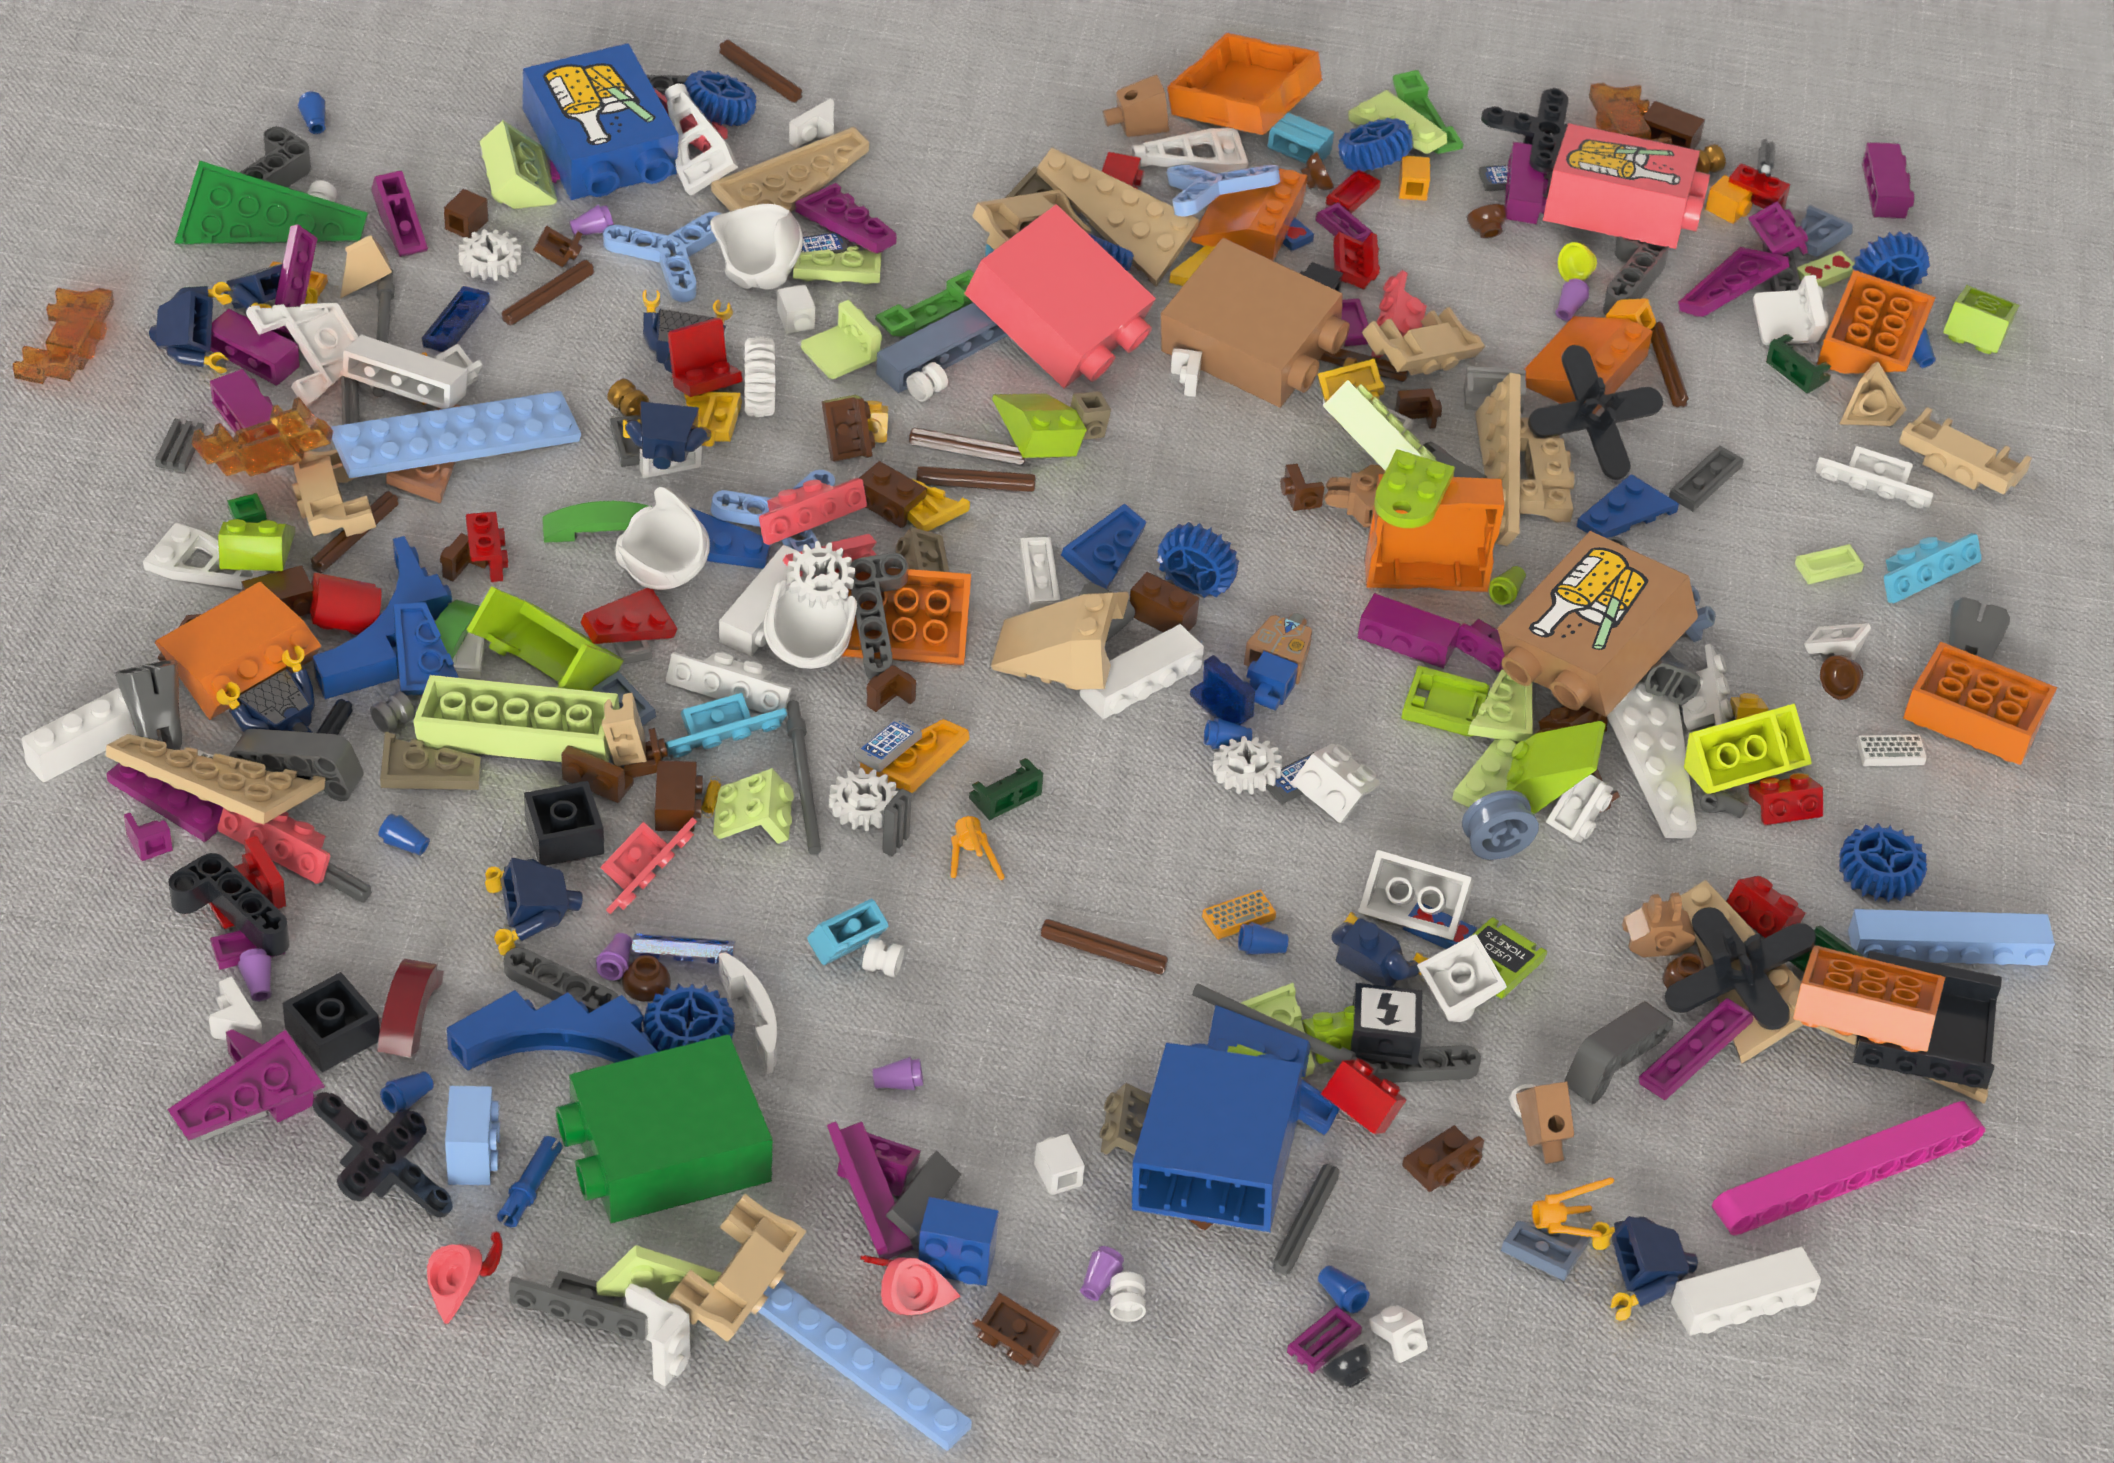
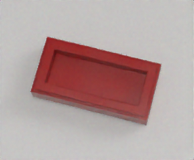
M1360 170L1355 171L1326 197V204L1331 206L1339 203L1348 212L1353 213L1380 189L1381 181Z

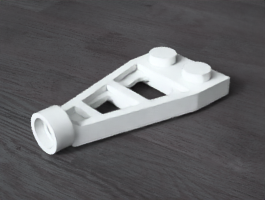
M675 84L667 88L664 94L667 99L669 117L679 133L678 157L675 159L676 169L686 192L692 196L710 185L711 182L738 168L729 144L691 100L685 85ZM692 113L698 125L683 134L680 120ZM702 135L705 136L711 144V149L691 160L689 158L688 144Z
M1211 128L1146 142L1143 145L1131 146V156L1141 158L1140 167L1148 165L1164 167L1190 165L1216 173L1247 169L1248 167L1239 132L1233 128ZM1210 144L1215 157L1203 158L1194 156L1191 148L1196 145ZM1181 147L1184 157L1166 155L1165 150Z
M175 522L143 561L144 570L172 580L242 589L241 581L274 573V571L236 570L233 575L216 573L220 568L218 540L201 530ZM196 549H202L213 556L206 566L202 568L186 566L184 564Z

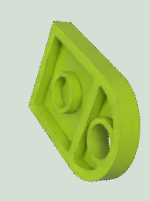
M1396 449L1376 490L1374 507L1377 514L1387 523L1401 528H1416L1429 523L1434 518L1454 476L1455 467ZM1395 510H1404L1407 513L1400 514L1395 512Z

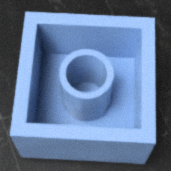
M492 1086L449 1087L445 1137L448 1185H491V1171H498L499 1152L497 1150V1143H500L501 1127L499 1122V1101H493Z

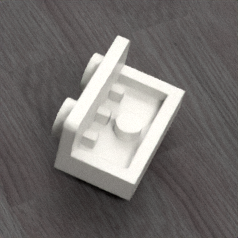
M1590 774L1562 794L1546 823L1561 831L1572 840L1581 843L1583 838L1587 839L1592 834L1596 826L1594 820L1600 811L1603 812L1609 806L1612 800L1610 793L1613 787Z

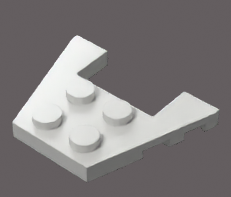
M338 303L301 304L300 307L273 305L272 308H260V305L248 308L246 314L259 335L286 326L298 344L314 374L294 381L291 388L304 409L309 408L343 376V350L358 338L352 325Z

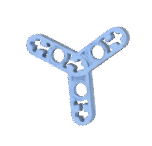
M1176 165L1167 169L1169 185L1184 190L1172 200L1176 216L1196 214L1222 194L1269 187L1280 182L1279 168L1276 165H1265L1217 174L1190 165Z
M705 213L669 235L623 225H610L603 232V245L608 251L660 262L671 297L678 302H688L696 296V279L688 257L717 241L711 230L710 222L714 216L721 213ZM697 236L699 237V239L689 240L686 239V237ZM644 242L649 243L650 245L643 247L638 246L637 244ZM670 250L675 253L674 256H671ZM674 267H680V268H683L684 270H683V271H672V270H670V269H671V268H674ZM684 282V288H682L679 285V283Z
M815 470L793 489L803 487V483L809 480H821L822 483L834 486L835 478L826 470ZM721 490L713 495L710 510L717 519L760 527L759 516L769 512L767 500L772 498ZM748 508H759L762 510V513H751L748 511ZM811 529L799 533L804 536V540H794L791 537L781 540L785 546L799 552L803 550V545L805 544L810 549H813L815 542L818 541Z

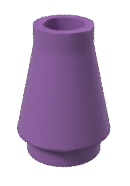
M597 205L576 219L569 221L573 235L577 231L583 235L603 233L606 227L614 225L607 205L602 207Z
M1573 278L1564 283L1558 308L1555 312L1561 320L1569 321L1574 313L1588 300L1589 287L1584 281Z
M617 933L613 940L597 956V972L604 979L618 980L623 977L624 972L628 969L630 949L633 944L629 935Z
M263 949L247 950L239 957L238 969L250 991L251 999L253 1001L267 1000L272 995L270 989L271 957Z
M910 1056L879 1068H873L875 1089L916 1090V1087L923 1086L920 1059H912Z
M1100 1246L1097 1251L1092 1252L1085 1279L1080 1289L1083 1296L1090 1300L1098 1301L1102 1293L1109 1287L1111 1278L1123 1271L1122 1264L1124 1258L1118 1251L1107 1246Z

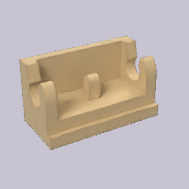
M633 693L623 695V707L618 710L612 709V702L608 699L604 704L605 719L602 720V727L614 765L622 766L646 762L645 733Z

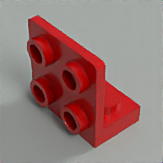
M717 317L668 332L673 385L676 389L689 397H694L743 382L742 371L727 362L722 319Z
M255 835L244 839L246 854L242 855L243 863L234 867L277 909L285 907L284 880L259 838ZM211 902L209 903L224 929L235 926Z

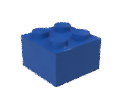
M929 1197L920 1229L918 1259L931 1265L944 1278L962 1281L969 1285L987 1286L996 1249L999 1210Z

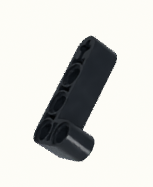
M217 853L202 855L170 876L168 883L171 906L176 912L190 914L211 902L258 949L265 950L267 955L279 956L288 950L290 943L285 915L222 855Z

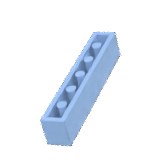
M1854 909L1848 929L1851 947L1866 958L1869 951L1933 963L2037 966L2048 965L2055 945L2048 914Z

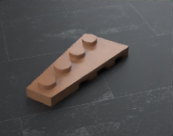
M455 462L388 472L386 474V484L441 504Z

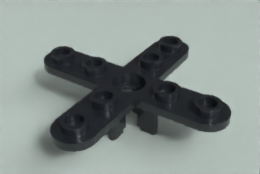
M1551 88L1543 91L1537 117L1493 106L1483 110L1481 121L1491 128L1525 135L1523 143L1532 145L1529 159L1530 166L1536 171L1550 173L1553 172L1568 124H1565L1569 98L1561 89Z
M1571 345L1565 349L1561 360L1576 401L1534 410L1529 416L1528 426L1533 434L1542 438L1587 429L1603 473L1614 480L1622 479L1629 473L1631 464L1616 423L1657 414L1663 406V398L1652 387H1642L1605 395L1604 381L1601 377H1598L1589 352L1582 346ZM1598 404L1605 409L1600 416L1592 413Z
M1713 907L1698 910L1692 918L1693 930L1712 956L1714 964L1672 984L1665 992L1667 1007L1674 1012L1685 1013L1735 989L1761 1027L1768 1030H1777L1784 1027L1790 1019L1789 1007L1765 973L1810 951L1816 944V935L1813 928L1807 924L1796 923L1762 940L1760 934H1755L1747 938V941L1743 943L1720 910ZM1739 959L1741 970H1734L1731 963Z
M321 1092L313 1099L312 1106L316 1114L352 1145L351 1149L340 1160V1164L345 1169L337 1177V1185L346 1197L360 1202L364 1201L373 1192L379 1198H383L393 1185L396 1184L431 1215L444 1218L451 1212L453 1204L449 1193L437 1186L423 1173L420 1167L411 1163L405 1157L427 1133L424 1118L419 1113L401 1110L377 1133L365 1119L355 1114L336 1094Z

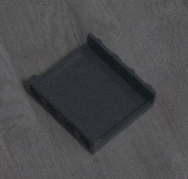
M1869 951L1867 957L1869 959L1944 976L1945 981L1927 1052L1921 1050L1911 1052L1903 1049L1901 1045L1888 1042L1884 1044L1874 1043L1868 1040L1867 1037L1856 1035L1853 1063L1987 1089L1995 1066L1991 1064L1996 1002L2001 989L2002 977Z

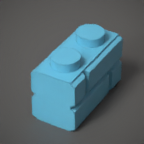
M1287 113L1270 129L1268 148L1305 164L1307 159L1317 151L1323 162V159L1325 160L1331 153L1334 132L1324 126L1307 121L1300 116Z
M871 898L818 924L807 939L821 964L827 965L861 948L864 944L867 945L871 937L879 938L889 926L876 902Z

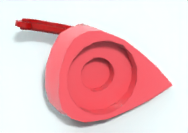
M492 1232L491 1234L493 1244L485 1261H482V1254L478 1248L466 1244L443 1246L435 1250L429 1258L427 1265L428 1284L437 1310L445 1324H449L456 1314L464 1298L475 1284L478 1275L490 1276L495 1272L500 1262L503 1247L502 1237L498 1232Z
M868 1255L860 1257V1260H863L865 1263L887 1266L881 1282V1297L883 1305L892 1313L898 1315L924 1314L943 1307L961 1297L931 1265L919 1259L896 1258L889 1260Z

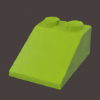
M1966 285L1953 305L1943 333L1949 335L1948 338L1956 343L1964 344L1966 341L1976 345L1975 349L1982 353H1997L2020 305Z
M1046 393L993 394L992 400L1023 458L1077 456L1087 429L1074 408Z
M233 519L223 522L218 534L220 569L283 571L295 535V526L277 524V522L271 520L259 523H246L244 520Z
M1597 721L1536 733L1526 741L1517 743L1511 753L1513 759L1507 774L1506 790L1517 791L1525 795L1530 803V812L1533 814L1540 811L1597 770L1605 723Z

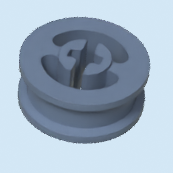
M1512 790L1498 791L1480 798L1467 809L1462 818V828L1465 835L1470 838V846L1476 856L1486 860L1507 858L1521 852L1533 842L1537 836L1539 824L1535 815L1530 812V803L1525 795Z

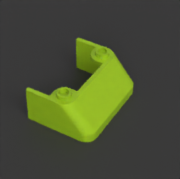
M492 586L466 629L468 632L490 641L489 648L502 656H506L507 652L514 654L558 681L557 684L559 685L557 688L593 691L594 686L619 671L624 662L622 658L600 644H593L590 638L542 608Z

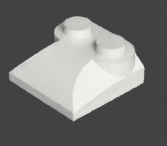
M1476 934L1417 965L1430 992L1449 1022H1462L1469 1019L1474 1013L1475 1007L1507 988Z

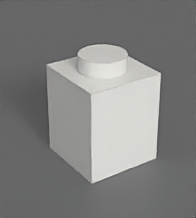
M800 285L778 289L777 312L786 334L815 329V305L807 286Z
M1069 1134L1049 1137L1042 1142L1036 1143L1034 1165L1050 1196L1083 1186L1085 1165Z

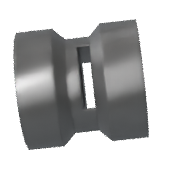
M401 691L390 695L388 701L378 702L370 708V714L375 725L384 734L385 732L390 733L397 728V724H405L415 718V710L411 701Z

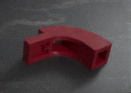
M405 958L402 960L392 980L385 1003L377 1052L412 1057L419 1050L422 1024L429 998L443 981L444 971L437 970L438 964Z

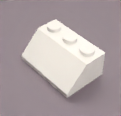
M1377 850L1358 913L1453 940L1459 923L1464 916L1474 881L1472 877ZM1418 902L1421 910L1427 914L1434 915L1443 912L1453 918L1450 927L1408 915ZM1423 904H1426L1434 909H1427L1423 906Z

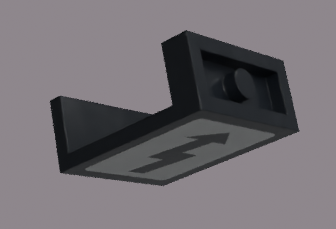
M1355 983L1352 1006L1354 1005V1023L1350 1051L1355 1052V1057L1361 1059L1417 1065L1422 1039V990Z

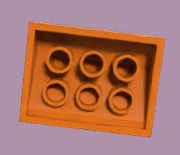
M1280 168V182L1276 185L1219 195L1210 202L1199 222V226L1191 237V242L1215 247L1222 238H1225L1274 261L1293 218H1296L1303 204L1308 175Z
M1853 270L1824 339L1817 365L1827 362L1831 365L1830 370L1843 374L1866 373L1875 362H1879L1884 372L1907 371L1936 297Z
M1573 316L1525 367L1526 387L1559 404L1576 401L1561 357L1567 347L1579 345L1589 352L1598 377H1601L1604 381L1605 395L1615 393L1648 356L1653 331L1629 319ZM1598 404L1592 413L1596 414L1602 406Z
M889 568L886 570V573L895 576L901 573L902 570L899 568ZM908 569V580L902 588L881 592L893 660L964 665L971 574ZM860 572L855 578L865 581L871 575L866 572ZM848 589V590H849L848 597H849V596H852V595H851V590ZM865 601L860 605L865 610L873 609L876 606L872 601ZM856 617L848 647L842 654L844 657L863 658ZM871 630L865 636L869 639H877L881 636V633L877 630ZM880 652L874 653L875 659H880Z
M261 582L254 584L155 641L156 646L166 660L177 661L178 677L209 720L230 709L229 704H220L216 698L217 692L220 689H223L226 695L231 697L230 692L226 689V684L229 682L236 683L240 688V695L285 669L290 673L293 671L292 667L285 665L282 661V654L285 650H288L289 657L292 660H297L294 647H302L305 655L300 663L301 666H304L313 660V656L321 648V644L306 623Z
M1940 641L1912 689L1903 719L1911 721L1917 726L1926 727L1941 733L1945 737L1971 745L1975 749L1984 750L1999 756L2005 761L2021 765L2035 739L2058 687Z
M1814 946L1801 982L1793 1019L1801 1021L1802 1024L1809 1027L1823 1026L1831 1028L1841 1035L1849 1036L1856 1034L1867 1037L1868 1040L1874 1043L1884 1044L1888 1042L1901 1045L1907 1051L1918 1052L1921 1050L1927 1052L1945 977Z

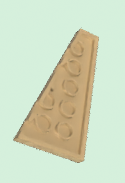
M1509 373L1502 382H1499L1496 389L1490 396L1485 398L1484 403L1475 412L1485 475L1487 478L1502 479L1505 505L1496 544L1508 546L1520 533L1521 375Z

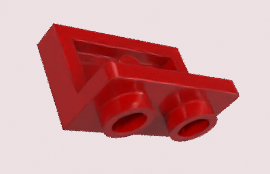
M1742 163L1729 176L1730 183L1752 192L1750 200L1752 204L1765 209L1778 201L1785 210L1791 184L1777 177H1766L1765 173L1759 174L1758 170Z
M1338 232L1333 238L1334 270L1343 273L1342 282L1350 283L1364 290L1370 281H1374L1378 277L1380 272L1377 234L1371 232L1365 241L1361 242Z
M496 511L466 514L471 561H488L491 582L503 581V569L508 568L507 550H501V547L506 546L504 528H498Z
M1792 774L1789 779L1782 780L1771 777L1763 778L1760 780V783L1749 784V796L1761 805V822L1765 825L1820 818L1823 816V786L1807 774Z
M1761 876L1739 879L1726 902L1759 934L1766 938L1785 927L1801 923L1806 912L1797 907L1798 903L1792 897L1784 894L1781 895L1772 888L1773 884L1769 880Z

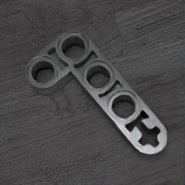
M279 126L270 127L263 134L265 156L239 172L288 188L311 171L309 144L286 128Z
M1622 236L1617 237L1615 256L1619 260L1626 262V264L1607 287L1603 306V313L1605 315L1619 300L1641 299L1664 270L1669 246L1664 247L1645 243L1646 241L1641 242L1640 240L1627 239Z
M898 553L858 558L850 566L855 568V575L852 578L854 579L853 589L850 590L851 595L857 601L855 617L865 672L870 680L876 675L879 676L893 665L881 592L902 588L908 580L907 561ZM891 567H898L902 570L901 573L895 576L886 573V570ZM860 572H866L871 575L865 581L855 578ZM865 601H872L876 604L870 610L860 607ZM871 630H877L881 633V636L877 639H869L865 635ZM880 652V659L883 665L880 668H877L875 664L874 653Z
M247 729L229 755L230 757L264 764L266 770L271 772H283L285 769L297 771V776L313 777L315 775L324 777L325 793L330 798L341 802L347 801L364 775L361 764L350 742L336 734Z
M1646 1001L1640 1003L1588 1036L1582 1042L1564 1082H1567L1568 1088L1592 1105L1595 1104L1606 1092L1614 1072L1662 1042L1670 1032L1673 1020Z

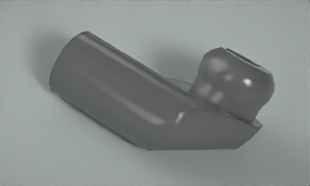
M1724 791L1711 794L1705 793L1700 799L1701 809L1708 813L1727 811L1741 819L1748 808L1747 804Z

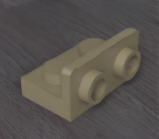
M910 526L905 535L897 541L895 552L901 554L906 559L908 569L950 572L943 536Z
M1125 1083L1115 1093L1109 1094L1104 1104L1106 1117L1100 1131V1138L1102 1139L1100 1152L1108 1155L1117 1146L1135 1155L1151 1094L1128 1083Z

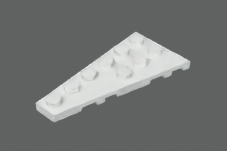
M1638 682L1607 717L1664 837L1692 838L1697 831L1689 773L1684 769L1686 750L1679 704L1670 701L1665 694L1664 696H1656L1648 693L1644 682Z

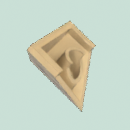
M371 235L345 248L347 257L340 298L392 273L385 250Z
M1879 362L1873 363L1860 378L1839 424L1891 426L1906 411L1903 402Z

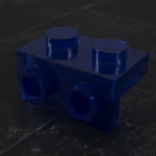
M1215 655L1204 660L1203 682L1190 689V696L1214 718L1238 725L1254 716L1255 703L1253 687L1248 682L1240 679L1228 664L1222 663Z

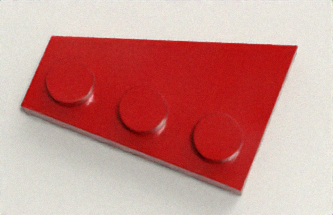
M645 588L586 612L580 622L593 644L674 638L678 630L656 593L650 588Z

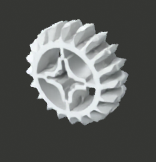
M755 337L748 338L745 341L744 397L745 412L748 416H772L775 412V342L772 338Z

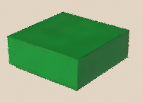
M257 493L227 500L228 509L233 519L244 520L246 523H259L267 520L265 509Z

